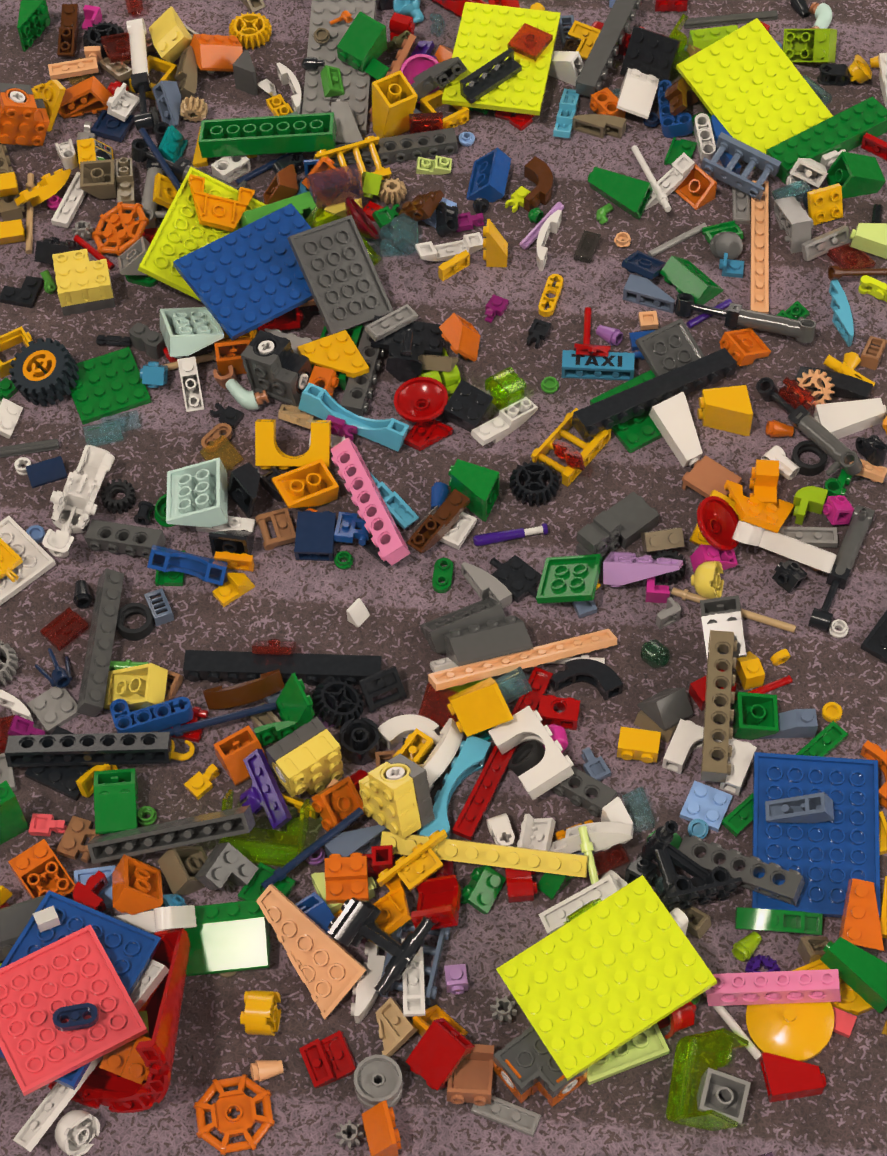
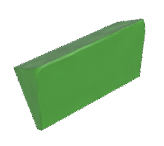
M325 65L320 73L324 96L344 95L340 69Z

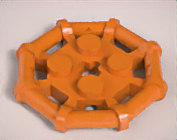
M118 202L117 206L99 216L100 220L95 231L92 232L91 238L96 243L97 251L102 255L107 253L120 256L142 237L146 226L149 225V219L143 211V206L140 203L127 204ZM106 238L107 241L103 244L102 239Z
M246 1074L238 1077L212 1080L213 1083L198 1102L194 1103L193 1108L196 1110L198 1129L197 1137L209 1143L221 1155L249 1149L255 1150L263 1136L275 1124L272 1115L271 1092L248 1078ZM238 1086V1090L226 1092L223 1090V1088ZM247 1087L257 1095L253 1098L245 1094L244 1090ZM218 1092L219 1097L216 1103L208 1104L215 1093ZM262 1102L263 1115H257L256 1104ZM232 1109L240 1112L237 1118L232 1119V1117H228ZM205 1112H211L212 1123L206 1125ZM256 1122L260 1123L261 1126L251 1137L249 1131ZM216 1129L220 1134L224 1135L222 1141L213 1136L211 1132ZM244 1135L246 1140L229 1143L231 1137Z

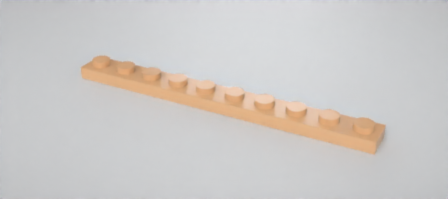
M765 181L762 185L765 189L761 200L751 197L750 310L768 314L769 181Z
M605 629L533 647V649L428 674V681L435 691L445 690L450 687L481 681L489 677L536 667L540 664L571 658L575 655L606 649L617 645V637L610 629Z

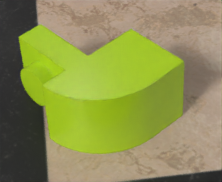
M807 486L796 492L793 500L795 507L793 516H796L795 524H803L806 511L822 514L828 493L827 489Z

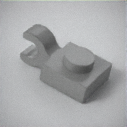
M85 121L84 132L78 133L77 140L96 139L95 133H91L92 122Z

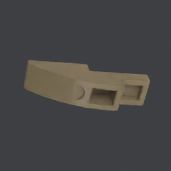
M126 157L116 159L117 203L135 204L133 159Z

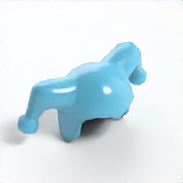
M393 0L394 12L412 16L414 23H420L424 20V15L420 10V0Z

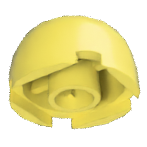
M720 561L704 562L691 575V585L695 587L696 592L700 596L707 599L721 598L724 580H721L720 573H723Z

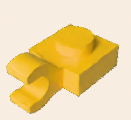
M211 764L204 774L198 771L184 784L185 788L199 800L213 788L211 782L220 775L219 769L214 764Z

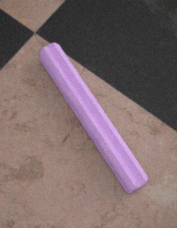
M557 202L520 242L522 249L527 250L538 238L542 225L550 215L557 210L564 209V205L561 202Z

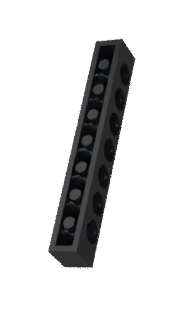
M170 732L11 735L7 739L5 757L8 767L170 763L172 742Z

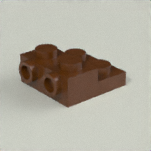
M441 190L424 195H417L413 201H407L402 205L398 215L405 224L429 219L444 194Z

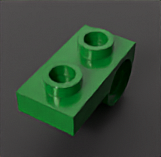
M843 468L838 479L829 478L826 480L824 489L828 490L826 500L828 496H845L847 489L844 487L845 485L849 486L852 475L846 474Z

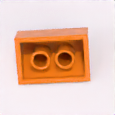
M194 34L190 43L194 51L196 64L200 70L234 72L233 64L243 53V46L238 38L233 35Z
M124 854L112 873L113 907L121 913L126 912L131 915L161 907L163 904L161 870Z

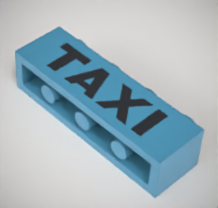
M563 350L561 378L629 381L634 378L635 353L608 352V357L576 355L574 350Z

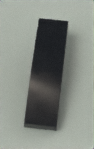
M801 366L795 377L796 384L800 383L797 378H803V372L809 374L808 371L812 369L815 373L816 369L819 368ZM819 369L821 373H827L826 378L832 377L829 383L835 384L834 387H831V390L835 392L832 394L834 397L868 399L873 384L842 373ZM814 387V390L821 391V389Z

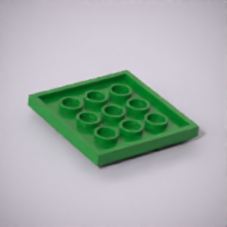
M129 347L76 364L79 368L77 372L79 378L74 380L77 385L75 388L71 387L70 391L72 392L71 397L82 425L152 403L145 384H142L139 369Z
M649 370L591 399L590 404L653 379L655 375ZM650 411L611 428V431L629 453L663 437L649 416Z

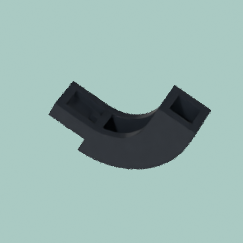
M575 659L565 662V671H558L551 676V687L554 692L571 684L584 682L593 685L606 701L621 694L623 689L622 681L610 667L591 659Z

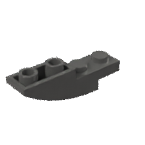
M459 57L440 62L413 78L415 82L411 86L418 95L417 102L438 86L442 89L467 70Z

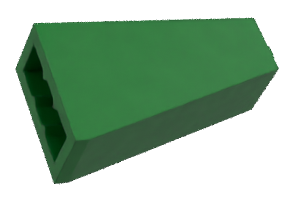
M594 167L593 171L588 175V183L591 189L634 218L640 220L653 192L649 182Z
M7 781L0 783L1 845L29 829L17 798Z
M841 937L835 943L830 941L823 948L825 954L820 960L830 969H838L839 977L878 1013H881L887 1007V963Z

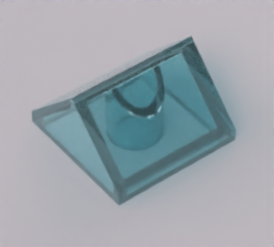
M521 666L495 680L506 704L532 691Z

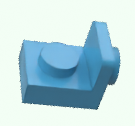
M724 253V259H720L719 269H722V276L743 278L744 261L727 259L728 253Z

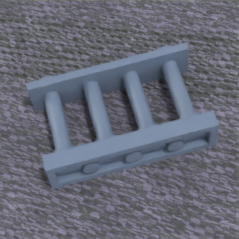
M721 132L716 143L718 150L711 160L704 157L701 169L708 175L739 189L753 198L761 200L765 189L762 187L769 174L776 177L781 161ZM724 152L733 155L726 168L717 164ZM739 159L748 163L741 175L732 172ZM754 167L763 171L756 183L747 179Z
M409 921L395 930L391 937L401 943L403 932L414 931V924ZM451 927L430 930L428 934L439 936L437 947L423 946V954L434 956L432 967L424 966V974L430 975L428 987H425V1002L428 1006H430L431 999H436L438 987L434 985L444 941L449 940ZM389 953L386 955L384 968L392 958ZM395 981L386 993V996L380 993L379 996L388 998L389 991H403V982Z

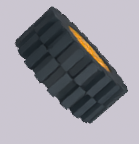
M40 338L37 339V343L33 341L28 342L30 346L27 348L25 346L21 347L22 352L20 354L17 352L14 355L16 361H11L10 365L13 367L9 369L11 381L23 397L34 405L38 406L40 403L41 406H47V402L54 405L57 399L61 402L64 400L63 395L67 394L69 396L72 393L70 388H75L77 385L74 381L79 378L77 374L79 368L76 365V361L65 346L57 340L53 342L51 338H46L44 342ZM39 365L42 367L44 371L48 372L46 375L40 368H38Z

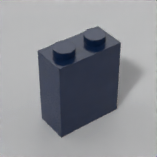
M298 511L294 548L296 560L334 561L336 513L330 511Z

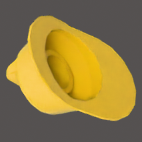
M855 55L854 61L848 67L851 75L850 81H856L861 84L869 79L871 80L872 71L869 65L860 55Z

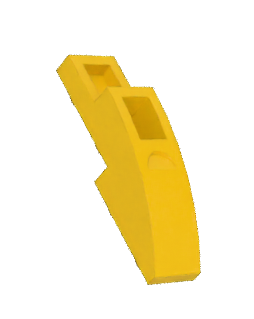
M61 168L53 172L54 175L52 176L50 173L42 176V180L37 183V186L31 188L32 191L29 192L26 189L19 193L20 196L14 199L16 205L18 206L29 201L33 207L41 204L55 195L64 186L71 174V170L63 171Z

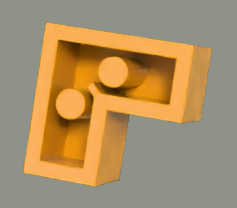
M756 459L755 467L751 468L749 489H752V493H749V497H755L760 502L772 503L776 506L779 461Z

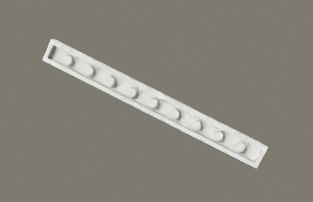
M153 959L130 995L137 1011L141 1009L169 972L165 965ZM103 1056L90 1063L75 1090L56 1083L13 1141L31 1152L75 1093L81 1088L88 1076L94 1071Z

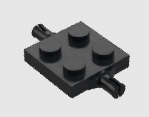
M516 555L505 563H501L495 557L491 559L490 564L497 569L492 576L507 587L512 593L513 600L518 603L522 598L529 595L536 599L538 592L536 587L540 584L542 576L539 572Z

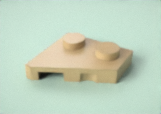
M281 405L278 412L279 419L311 429V421L315 420L316 416L299 410V406Z
M390 997L375 1012L377 1023L379 1024V1038L382 1039L384 1047L382 1055L391 1057L418 1030L408 1017H403L402 1008L395 999Z

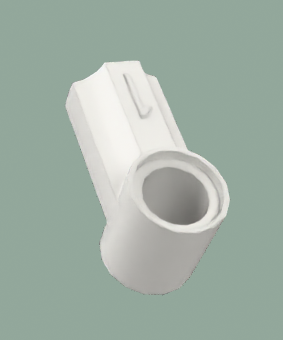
M777 445L761 457V460L779 461V473L787 480H792L800 470V467L788 459L784 450Z

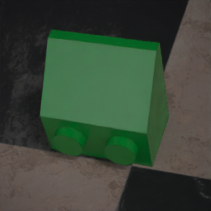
M737 692L734 704H732V709H734L732 721L733 738L754 740L779 732L777 695Z

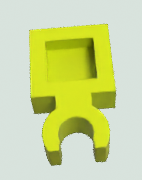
M521 186L511 194V199L506 201L505 208L513 206L512 212L514 213L518 210L519 205L524 207V198L531 191Z

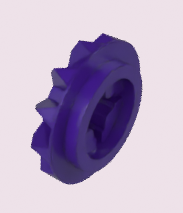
M760 954L751 957L745 968V973L760 972L756 970L760 969L762 963L764 969H768L766 972L780 971L776 960L770 958L769 955L762 956Z

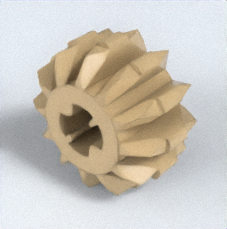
M192 95L190 98L185 97L180 104V115L185 120L188 119L189 122H201L208 113L207 103L204 102V99L195 98Z
M391 177L390 180L385 179L384 182H381L378 195L381 202H385L386 205L389 203L392 206L394 203L400 205V202L405 200L407 189L404 181H400L399 178L393 180Z

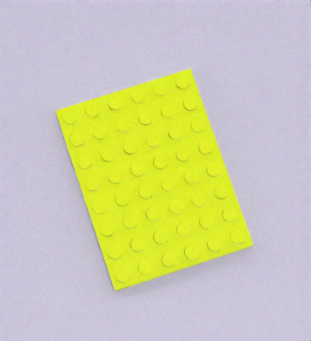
M465 2L452 58L459 57L467 70L445 86L442 104L540 116L561 12ZM509 48H512L514 50V60L522 66V71L470 104L461 95L460 81Z
M758 18L676 65L678 72L709 113L715 115L733 138L765 154L767 149L833 117Z
M190 167L143 257L138 271L201 301L173 266V261L232 232L199 224L188 178L190 174L204 177V193L237 201L238 190ZM252 197L245 212L265 206L266 204ZM238 222V224H237V226H236V228H235L234 231H236V230H238V229L241 228V225H240L239 222Z
M643 875L496 969L567 1081L717 984L716 978Z

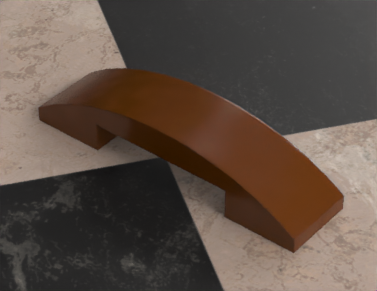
M277 669L260 674L258 679L223 688L221 685L203 690L208 709H225L263 699L282 690L285 685L280 670Z

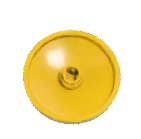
M831 1002L747 1005L746 1025L751 1040L762 1053L767 1052L804 1062L817 1056L829 1043L834 1029V1011Z

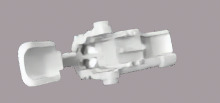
M85 445L76 470L69 473L63 492L58 490L52 492L50 501L54 504V510L51 519L53 524L60 528L61 531L56 530L55 532L49 529L43 538V545L55 557L65 558L69 555V549L74 541V537L71 534L86 532L90 521L89 516L95 515L97 505L94 504L95 498L106 472L110 471L115 457L105 449Z

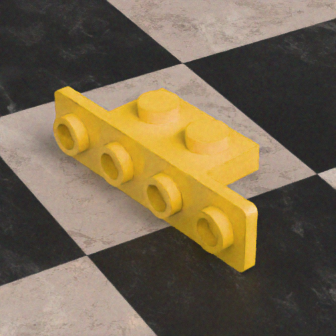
M444 829L442 831H435L429 836L430 840L426 843L416 845L409 856H402L395 862L396 865L393 868L383 870L376 880L378 885L382 887L398 875L409 891H411L443 867V863L433 852L432 848L448 837Z

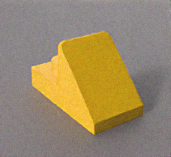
M227 573L228 581L213 590L212 593L220 604L225 607L253 589L255 585L244 573Z

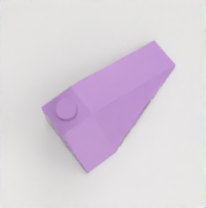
M610 552L603 561V584H607L610 587H620L621 585L680 570L683 560L664 557L653 560L651 555L636 557V554L631 552Z

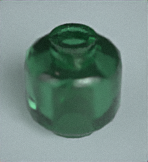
M656 639L650 640L641 647V659L652 668L664 667L669 662L670 651L660 641Z

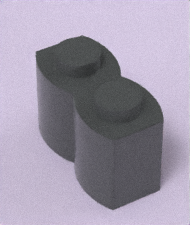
M136 323L129 330L131 343L134 348L145 351L153 359H159L164 355L165 342L160 333L150 331L142 323Z

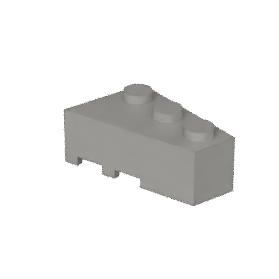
M794 196L774 200V215L780 229H784L787 236L784 237L786 242L790 241L791 254L802 252L801 244L811 240V228L814 227L812 218L807 215L806 210L801 207L800 202Z

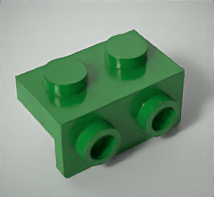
M484 865L475 868L471 873L470 878L472 879L463 888L460 903H468L485 915L491 909L506 878L491 867Z

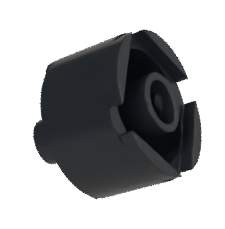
M362 717L356 720L353 718L345 722L340 729L341 752L349 762L366 765L375 759V752H380V734L377 725L372 720Z

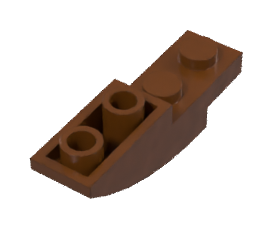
M62 4L61 27H59L58 57L75 55L79 32L78 4Z
M454 489L433 516L430 514L406 543L421 554L426 552L440 541L459 521V515L471 502L470 498Z

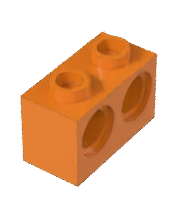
M607 87L591 94L590 108L593 112L625 118L626 111L616 108L618 98Z

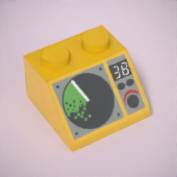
M94 138L77 140L79 168L80 162L114 159L112 147Z

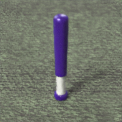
M543 523L541 526L528 529L519 528L479 534L473 537V543L475 546H483L525 538V536L543 533V535H547L548 527L546 523Z

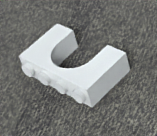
M527 706L514 714L512 720L495 726L488 733L502 755L524 741L536 740L545 746L543 759L536 766L519 776L523 787L531 799L534 800L572 776L574 772L571 767L574 764L568 755L563 756L561 753L563 748L558 740H552L550 736L553 734L549 727L541 724L540 721L543 719L538 711H532L530 706Z
M680 719L663 758L662 767L681 774L689 755L703 745L704 727L696 725L692 721ZM732 737V739H729V745H732V756L728 757V763H731V775L726 776L725 783L721 782L719 789L739 796L757 747L749 742H742ZM715 739V740H714L715 742H722L721 740H718V739Z

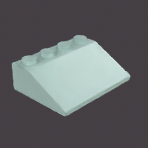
M206 307L160 309V331L170 357L182 358L183 356H189L224 338L221 326Z
M220 457L167 471V524L210 528L228 523L227 471Z

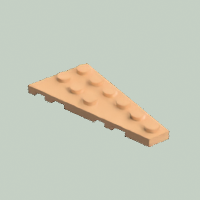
M270 884L256 901L267 921L272 925L279 942L284 946L286 954L302 982L307 986L314 1003L316 1002L325 1020L368 969L273 884Z

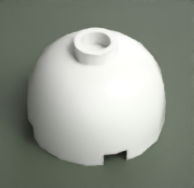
M84 1110L67 1112L58 1121L55 1129V1140L58 1147L69 1156H82L86 1154L94 1145L89 1144V1142L95 1135L99 1136V1120Z

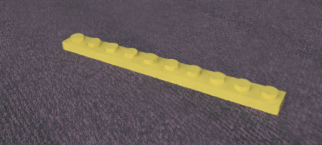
M382 831L380 846L392 845L394 854L409 856L416 845L424 844L430 839L429 836L415 834L402 839L390 831ZM445 838L432 848L440 860L583 878L587 875L588 856L448 838Z

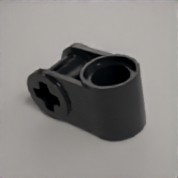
M825 63L820 66V75L817 77V82L820 85L845 86L850 82L847 65Z
M299 152L292 153L276 161L272 166L273 172L277 174L280 170L293 164L297 175L305 171L303 154Z
M444 202L438 204L436 208V231L439 236L447 237L458 229L459 211L456 206L450 207Z
M871 435L869 438L858 437L856 439L857 451L870 464L875 466H882L887 455V444L880 440L877 435Z
M273 467L268 473L260 475L259 482L276 501L284 502L271 480L273 477L281 475L277 468Z

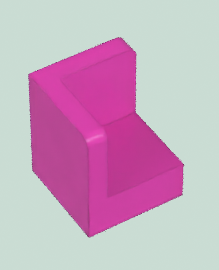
M85 5L83 8L85 20L81 27L84 30H88V27H92L93 24L101 23L102 14L100 7Z
M655 576L647 578L645 602L667 603V598L670 597L669 586L655 585Z

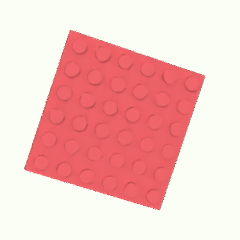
M91 924L0 969V1049L24 1096L148 1033L142 1018ZM91 1003L96 1006L99 1019L92 1027L59 1031L54 1026L53 1014L61 1007ZM90 1015L84 1017V1019L91 1018ZM68 1019L62 1020L61 1023H67Z

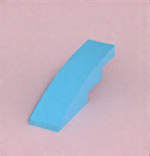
M564 88L553 130L554 137L570 138L573 117L576 115L580 94L576 93L574 89Z
M832 280L829 287V293L832 296L830 307L834 311L832 322L849 347L852 345L854 337L850 305L839 281Z
M371 474L395 523L406 529L416 522L419 517L395 491L392 492L383 481L380 483Z

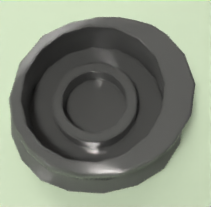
M721 232L714 235L711 239L710 250L715 257L724 259V253H728L727 259L732 260L741 254L743 242L740 236L734 232Z

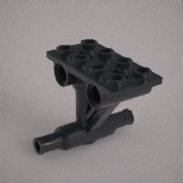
M673 820L667 821L664 826L658 827L647 838V842L642 846V852L638 855L637 859L640 856L649 861L656 859L663 877L662 883L665 889L660 895V900L669 913L674 908L685 910L697 903L705 905L715 899L718 901L726 900L732 892L738 889L737 886L742 882L741 877L731 879L727 869L721 866H717L711 872H708L672 846L670 843L673 840V834L678 830V825ZM673 863L681 869H683L688 874H690L693 878L677 874Z
M352 897L351 900L347 899L342 905L340 916L338 918L335 917L328 926L330 930L327 934L347 947L351 944L357 948L363 938L367 941L371 940L392 956L384 968V975L374 987L376 991L386 996L395 980L401 979L407 966L411 963L419 949L424 946V939L435 923L424 916L414 932H409L403 942L399 943L380 929L379 924L375 922L382 912L368 900Z

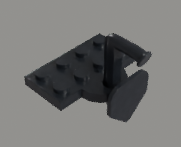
M375 315V316H374V321H376V320L382 318L383 316H376V315ZM414 321L377 342L371 339L370 347L387 349L390 357L387 359L386 370L398 381L406 382L422 373L423 363L418 360V356L425 354L442 356L444 338L441 336L440 324Z

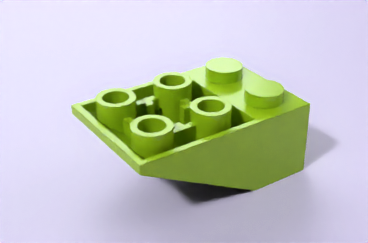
M784 29L783 52L791 62L835 63L837 30Z

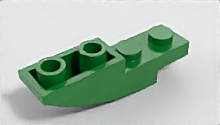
M736 907L735 929L822 935L823 914Z

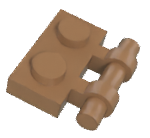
M72 816L56 849V853L74 860L81 853L83 855L80 860L88 863L90 853L88 846L83 845L86 837L90 838V842L95 836L103 834H96L95 829H91L92 821Z

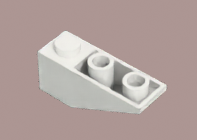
M196 358L177 359L186 412L204 410Z

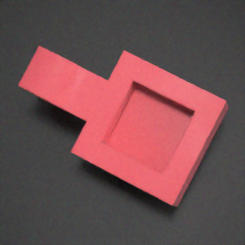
M33 813L28 832L32 836L50 837L51 831L64 834L68 825H65V820H54L52 814Z

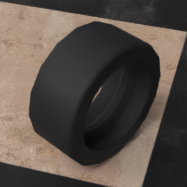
M806 440L799 442L794 447L791 461L800 467L799 474L815 476L824 471L828 457L813 441ZM803 452H812L819 456L820 462L813 465L806 464L799 460L798 456Z
M130 603L118 611L116 624L119 634L129 641H138L150 635L154 627L151 610L146 605ZM141 614L146 617L145 624L140 628L128 629L124 627L125 619L131 615Z
M536 740L526 742L512 755L508 766L519 777L543 759L545 749Z

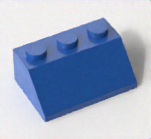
M498 147L474 161L466 197L467 200L475 201L477 198H485L493 203L504 197L511 158Z

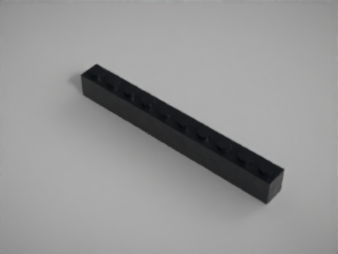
M723 348L573 413L572 425L583 439L595 436L601 431L609 430L615 425L625 423L636 416H641L643 413L650 411L653 406L681 392H684L685 396H687L689 393L696 390L699 391L710 384L717 383L719 380L731 377L735 373L737 362Z
M185 650L183 673L185 680L191 682L208 680L214 683L218 681L237 683L238 681L247 682L258 679L260 674L279 669L284 683H287L291 674L295 673L298 679L301 678L303 683L311 686L321 684L324 680L328 681L331 677L335 681L340 678L341 682L347 680V684H354L356 686L359 685L358 680L382 671V656Z

